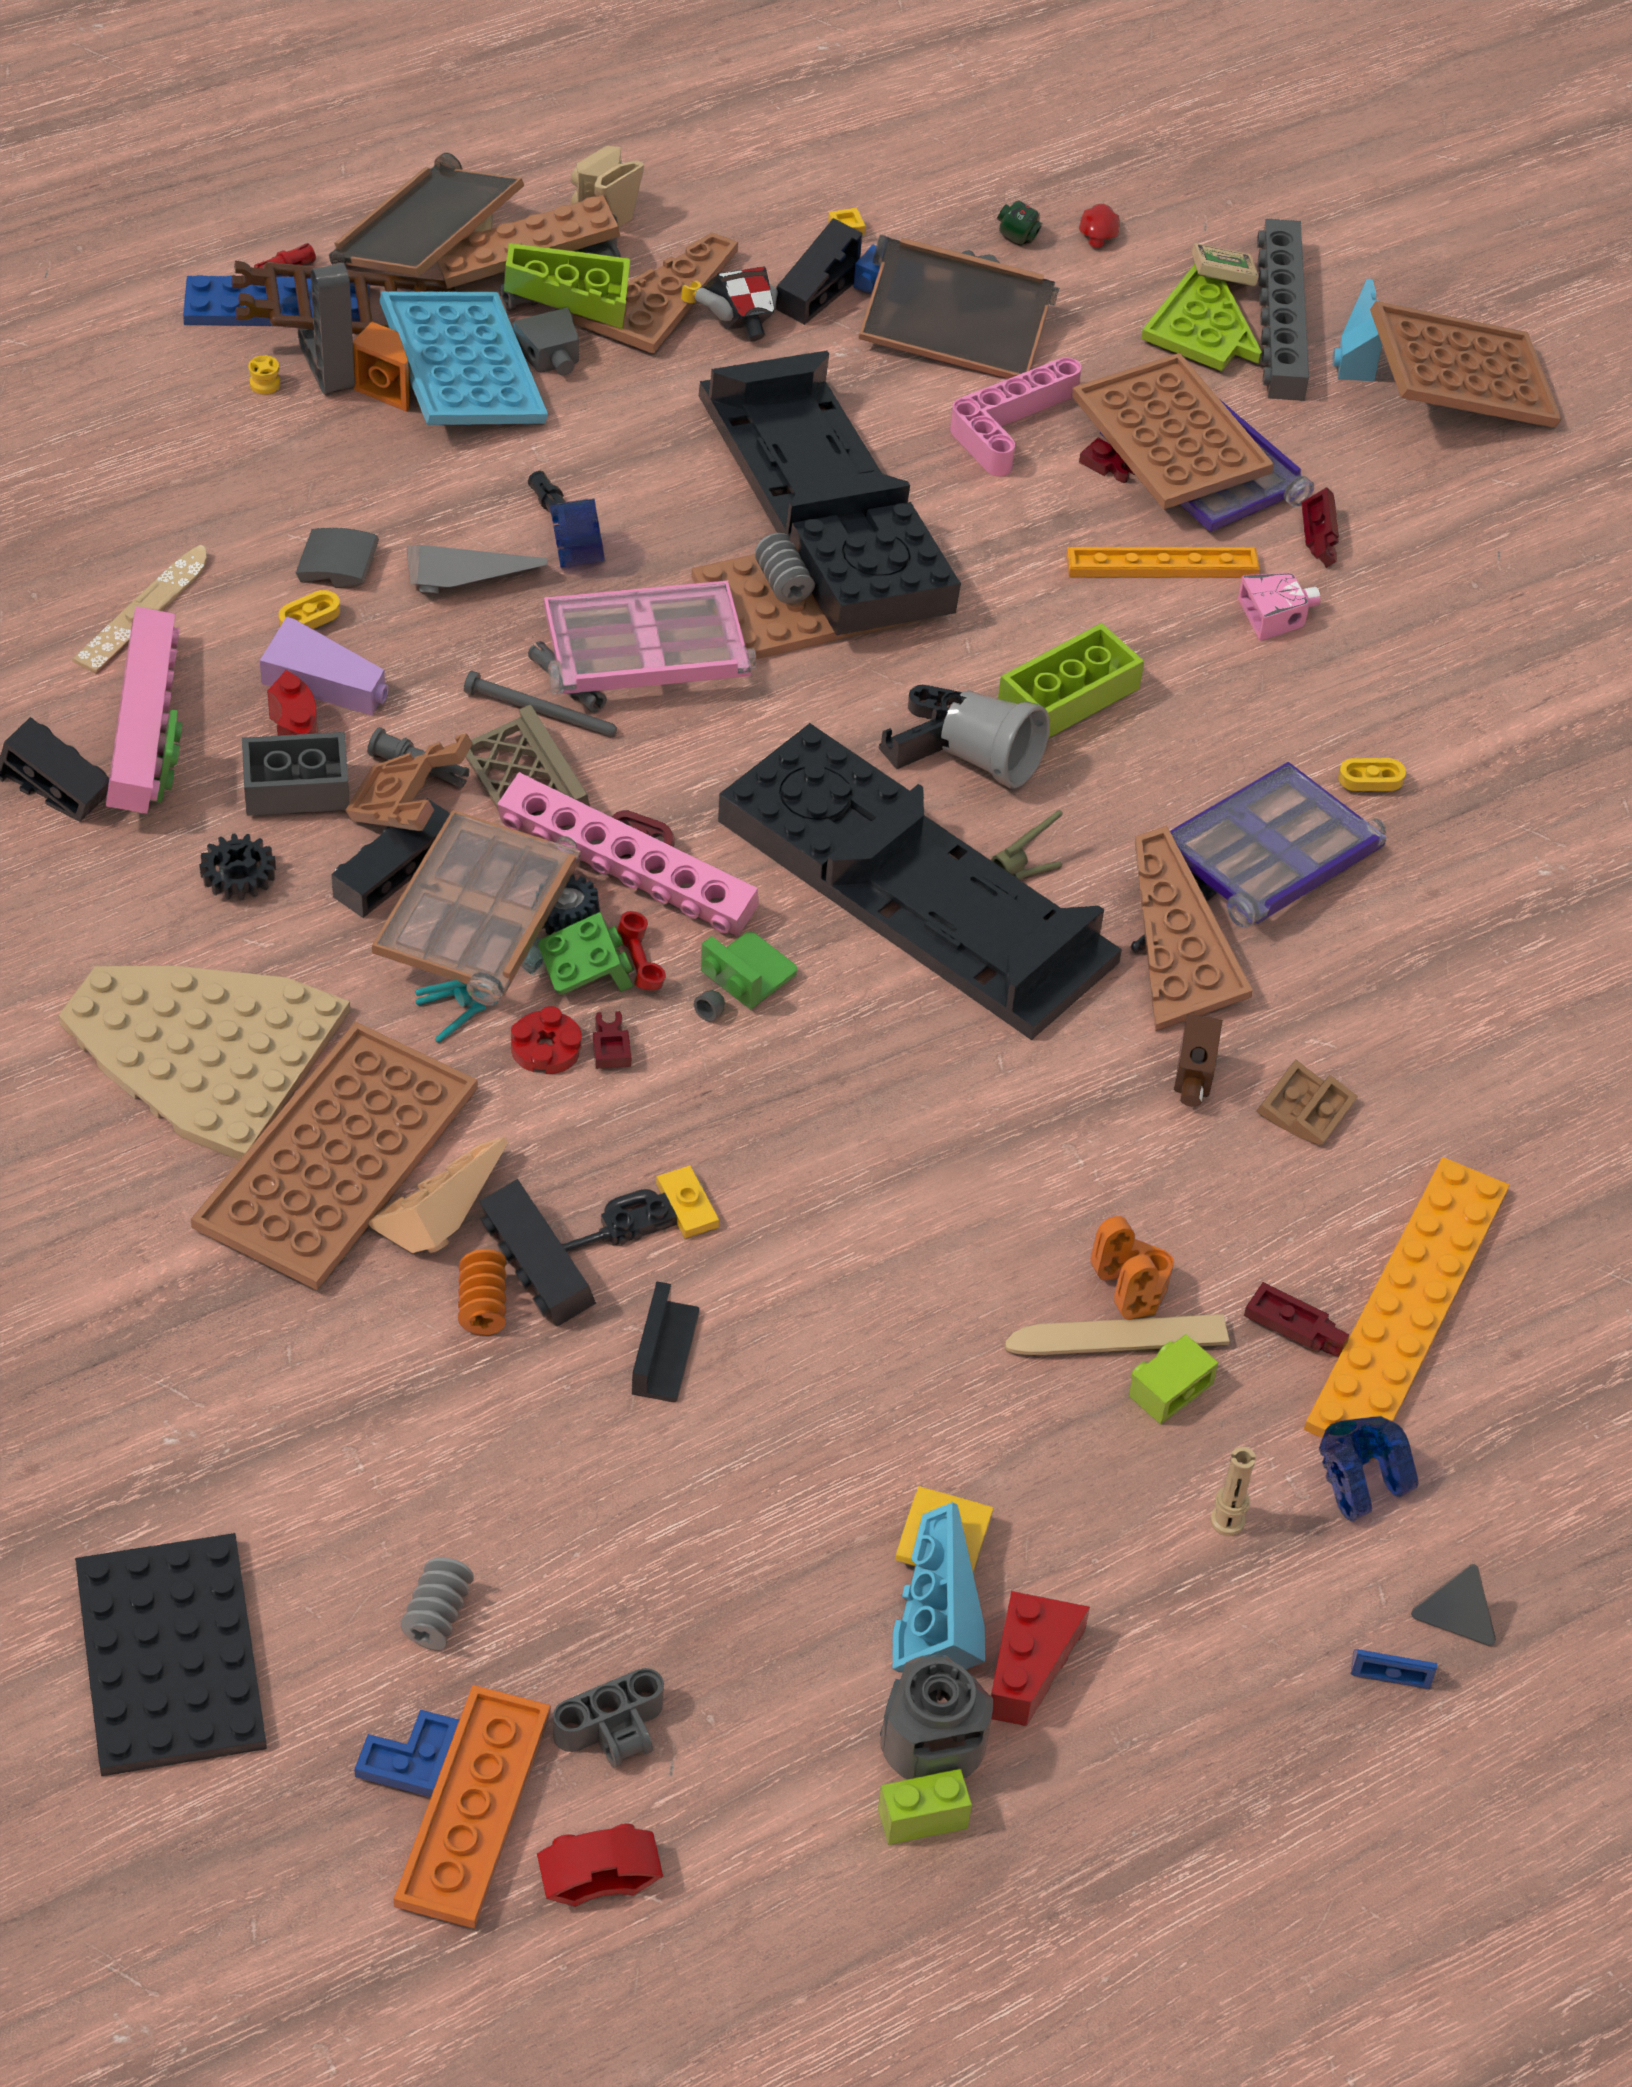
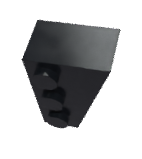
M833 218L777 285L776 310L805 325L854 285L855 264L861 256L862 233Z
M30 717L4 741L0 755V781L3 782L8 778L21 785L19 787L21 792L29 795L33 791L47 798L45 800L46 805L79 822L106 797L109 785V777L100 767L93 766L80 756L73 746L66 745L53 735L47 726L39 724Z

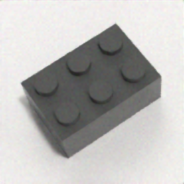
M345 732L242 738L247 816L346 810L350 802Z

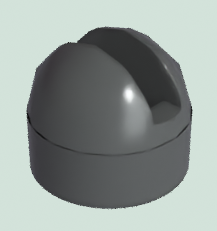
M705 991L694 1000L696 1013L705 1021H713L724 1010V997L717 991Z

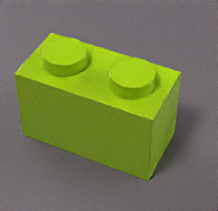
M1185 1334L1176 1342L1169 1341L1154 1359L1148 1363L1146 1361L1140 1363L1133 1370L1130 1376L1132 1381L1128 1396L1161 1425L1214 1384L1219 1362Z
M961 1769L881 1785L878 1802V1812L888 1845L968 1829L972 1808Z

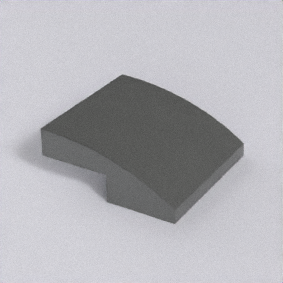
M311 529L296 570V575L300 582L330 578L335 588L364 584L379 538L375 534L355 529Z

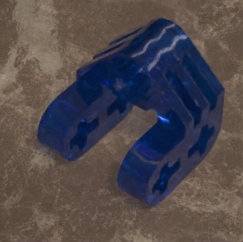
M1382 1416L1338 1421L1326 1428L1319 1451L1320 1455L1324 1456L1322 1463L1324 1469L1327 1470L1326 1479L1327 1482L1332 1484L1338 1508L1349 1521L1354 1522L1372 1511V1502L1363 1470V1465L1369 1463L1372 1458L1379 1461L1384 1483L1396 1497H1401L1418 1487V1476L1407 1435L1395 1422Z

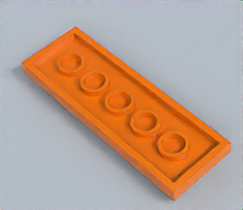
M472 1685L394 1896V1907L475 1929L551 1713V1705Z

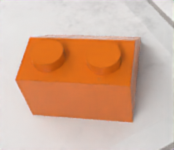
M371 322L353 340L354 390L407 412L410 409L409 368L401 338L397 331Z

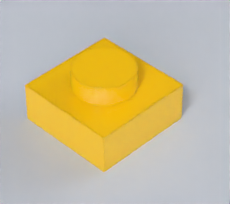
M857 207L829 212V223L835 218L861 232L862 236L865 235L866 225Z

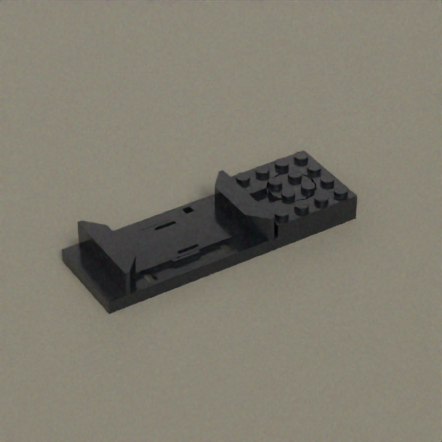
M827 350L714 368L711 370L710 380L700 381L698 395L776 532L785 533L794 544L796 551H798L801 560H803L806 566L805 568L808 569L810 577L815 582L812 594L836 635L956 613L961 583L913 504L908 502L909 482L882 474L828 386L826 376L829 352ZM819 406H824L826 410L821 411ZM748 418L750 423L732 426L730 423L732 420ZM770 491H774L781 495L773 496Z
M811 723L719 794L718 822L1030 1040H1033L1120 963L1122 949L1100 935L1104 915L1102 907L1060 908L924 815V790L921 785L917 784L914 788L908 790ZM892 901L901 906L889 918L879 913ZM989 967L997 974L983 985L975 978Z

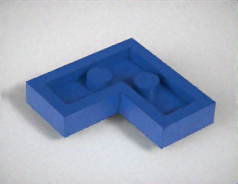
M420 1709L407 1744L368 1734L354 1769L355 1777L431 1797L459 1719Z

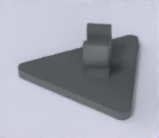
M1470 1564L1412 1609L1411 1615L1414 1619L1489 1646L1493 1645L1496 1641L1479 1568L1475 1564Z

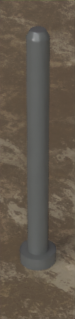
M471 670L466 677L464 692L474 695L477 691L521 707L531 704L536 712L607 736H614L617 732V727L613 723L480 679L481 675L478 672Z

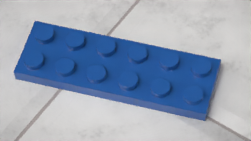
M232 275L187 276L183 312L184 325L273 326L270 318L253 317L249 320H236V307H247L239 305V292L250 294L254 299L267 300L265 286L249 285L239 289L232 288ZM276 277L281 314L299 316L294 277ZM307 279L311 313L313 317L311 279ZM350 283L352 321L360 322L355 285ZM367 285L370 302V285Z

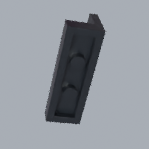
M657 1281L632 1372V1395L676 1402L699 1317V1307L671 1302V1284Z

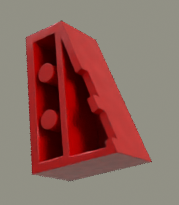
M1011 1591L991 1697L993 1698L991 1719L1022 1726L1028 1725L1049 1691L1057 1673L1067 1662L1073 1647L1083 1636L1088 1620L1089 1606Z

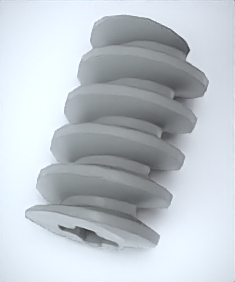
M774 533L764 537L755 549V559L776 598L788 604L806 599L813 592L815 582L810 577L808 569L805 568L806 566L803 560H801L798 551H796L794 544L790 541L789 536L785 533Z
M445 1557L433 1558L425 1564L424 1573L419 1578L418 1586L412 1594V1600L407 1605V1613L401 1619V1628L410 1640L427 1649H444L447 1645L445 1637L449 1636L453 1630L450 1623H454L458 1619V1612L456 1610H460L463 1607L464 1601L462 1597L469 1593L468 1584L474 1581V1574L471 1569L462 1562Z

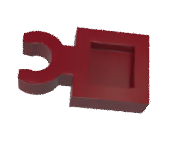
M1099 437L1080 453L1079 463L1102 476L1111 472L1117 481L1126 483L1129 472L1135 475L1112 445Z
M615 1011V1021L611 1023L602 1020L601 1012L596 1013L595 1028L597 1032H593L596 1069L631 1067L632 1057L629 1031L622 1030L623 1017L620 1011Z

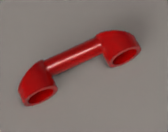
M627 911L622 914L617 930L624 945L629 949L637 973L634 984L644 990H659L665 981L666 972L660 965L647 961L641 944L648 921L641 913Z

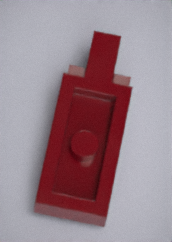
M1326 487L1302 501L1301 505L1306 546L1310 549L1311 554L1316 559H1319L1327 568L1337 562V552L1334 545L1339 543V532L1334 493Z
M1262 1282L1245 1307V1317L1310 1349L1312 1348L1316 1351L1322 1349L1326 1353L1339 1357L1348 1343L1349 1334L1336 1328V1324L1329 1320L1328 1313Z

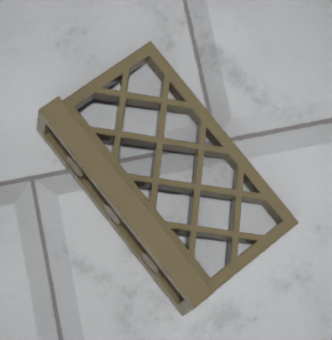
M531 704L519 709L520 718L471 740L473 744L465 757L498 811V802L511 783L509 782L513 773L519 772L528 775V777L534 780L536 777L549 779L548 787L590 806L586 791ZM517 731L522 735L518 745L504 742L506 736ZM482 747L492 749L488 759L474 756L472 752ZM500 750L514 753L510 763L496 760ZM521 755L536 757L533 766L518 765ZM491 769L506 771L502 781L488 779ZM536 811L533 812L531 815L537 816L541 815L544 812Z

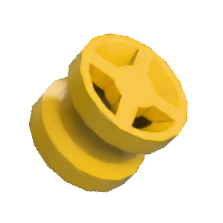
M260 355L250 360L248 369L251 375L249 382L252 391L262 395L276 392L281 386L280 376L278 375L280 371L279 362L277 359L268 355Z

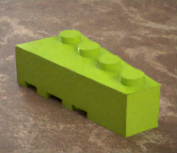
M509 243L504 291L558 309L568 307L571 313L623 329L630 259Z

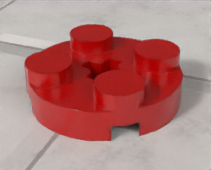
M547 1006L541 1011L529 1013L511 1027L512 1056L522 1068L534 1072V1068L546 1070V1074L560 1073L572 1067L579 1058V1052L582 1048L580 1027L571 1017L562 1014L561 1010L557 1007ZM541 1039L553 1040V1045L549 1046L547 1043L539 1044Z

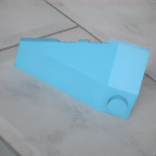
M1366 279L1341 336L1339 348H1334L1332 365L1337 367L1338 379L1375 381L1382 342L1370 311L1375 301H1379L1376 300V289L1373 279Z
M951 1502L922 1515L911 1558L916 1564L911 1585L904 1586L902 1598L907 1600L902 1620H896L893 1630V1670L897 1672H903L906 1662L920 1656L932 1654L947 1655L953 1662L965 1669L985 1662L984 1620L957 1504Z

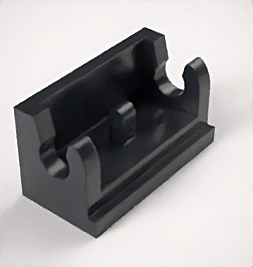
M938 707L932 711L930 721L891 737V728L882 732L879 750L896 769L943 750L942 746L949 747V741L941 738L944 720L942 721L941 718L942 708Z

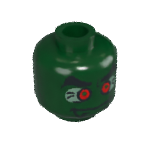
M1020 200L1015 201L1011 206L1005 204L997 217V220L1001 222L999 226L1000 234L1018 245H1023L1026 242L1032 243L1043 225L1040 222V213Z

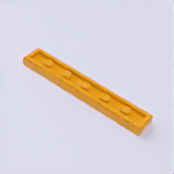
M1067 547L1066 552L1069 577H1242L1243 575L1259 574L1260 571L1256 547Z

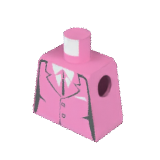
M1292 573L1254 574L1242 576L1238 600L1257 637L1261 641L1303 627L1306 622L1308 608L1320 605V593L1317 587L1302 589Z

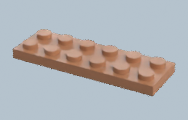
M604 196L589 197L584 201L568 206H559L555 210L542 214H533L519 221L503 223L486 231L473 232L437 261V265L447 289L505 272L509 243L574 251L620 237V232Z

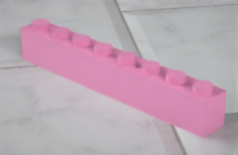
M135 607L106 806L147 814L150 800L157 801L160 781L154 780V778H160L163 758H159L157 755H163L166 736L160 735V733L165 734L169 714L162 712H168L171 700V692L165 691V689L171 690L174 671L168 670V668L174 669L177 649H172L171 647H177L180 628L174 627L175 614Z

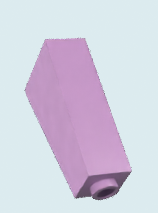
M291 617L285 618L260 659L262 684L272 686L284 671L287 670L298 676L309 687L314 699L372 716L379 703L383 704L388 695V685L385 684L384 669Z

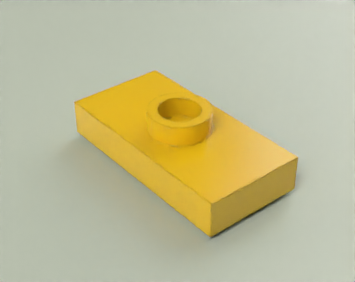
M690 1165L656 1176V1185L661 1194L665 1193L677 1215V1225L685 1239L719 1228V1219Z

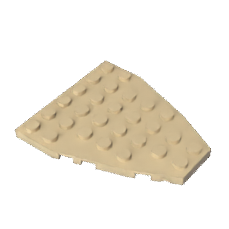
M95 966L58 1016L59 1023L69 1035L76 1038L77 1044L84 1052L88 1051L96 1059L97 1067L108 1078L134 1099L141 1098L150 1106V1112L157 1118L163 1116L173 1125L174 1132L179 1136L240 1160L291 1099L350 1012V1001L288 977L184 966Z

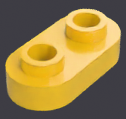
M319 590L284 605L279 610V626L281 627L286 617H291L309 628L315 629L333 621L339 616L340 599L337 594L329 590Z
M1349 758L1343 761L1340 766L1338 781L1344 788L1350 791H1395L1404 784L1406 768L1400 761L1393 758Z

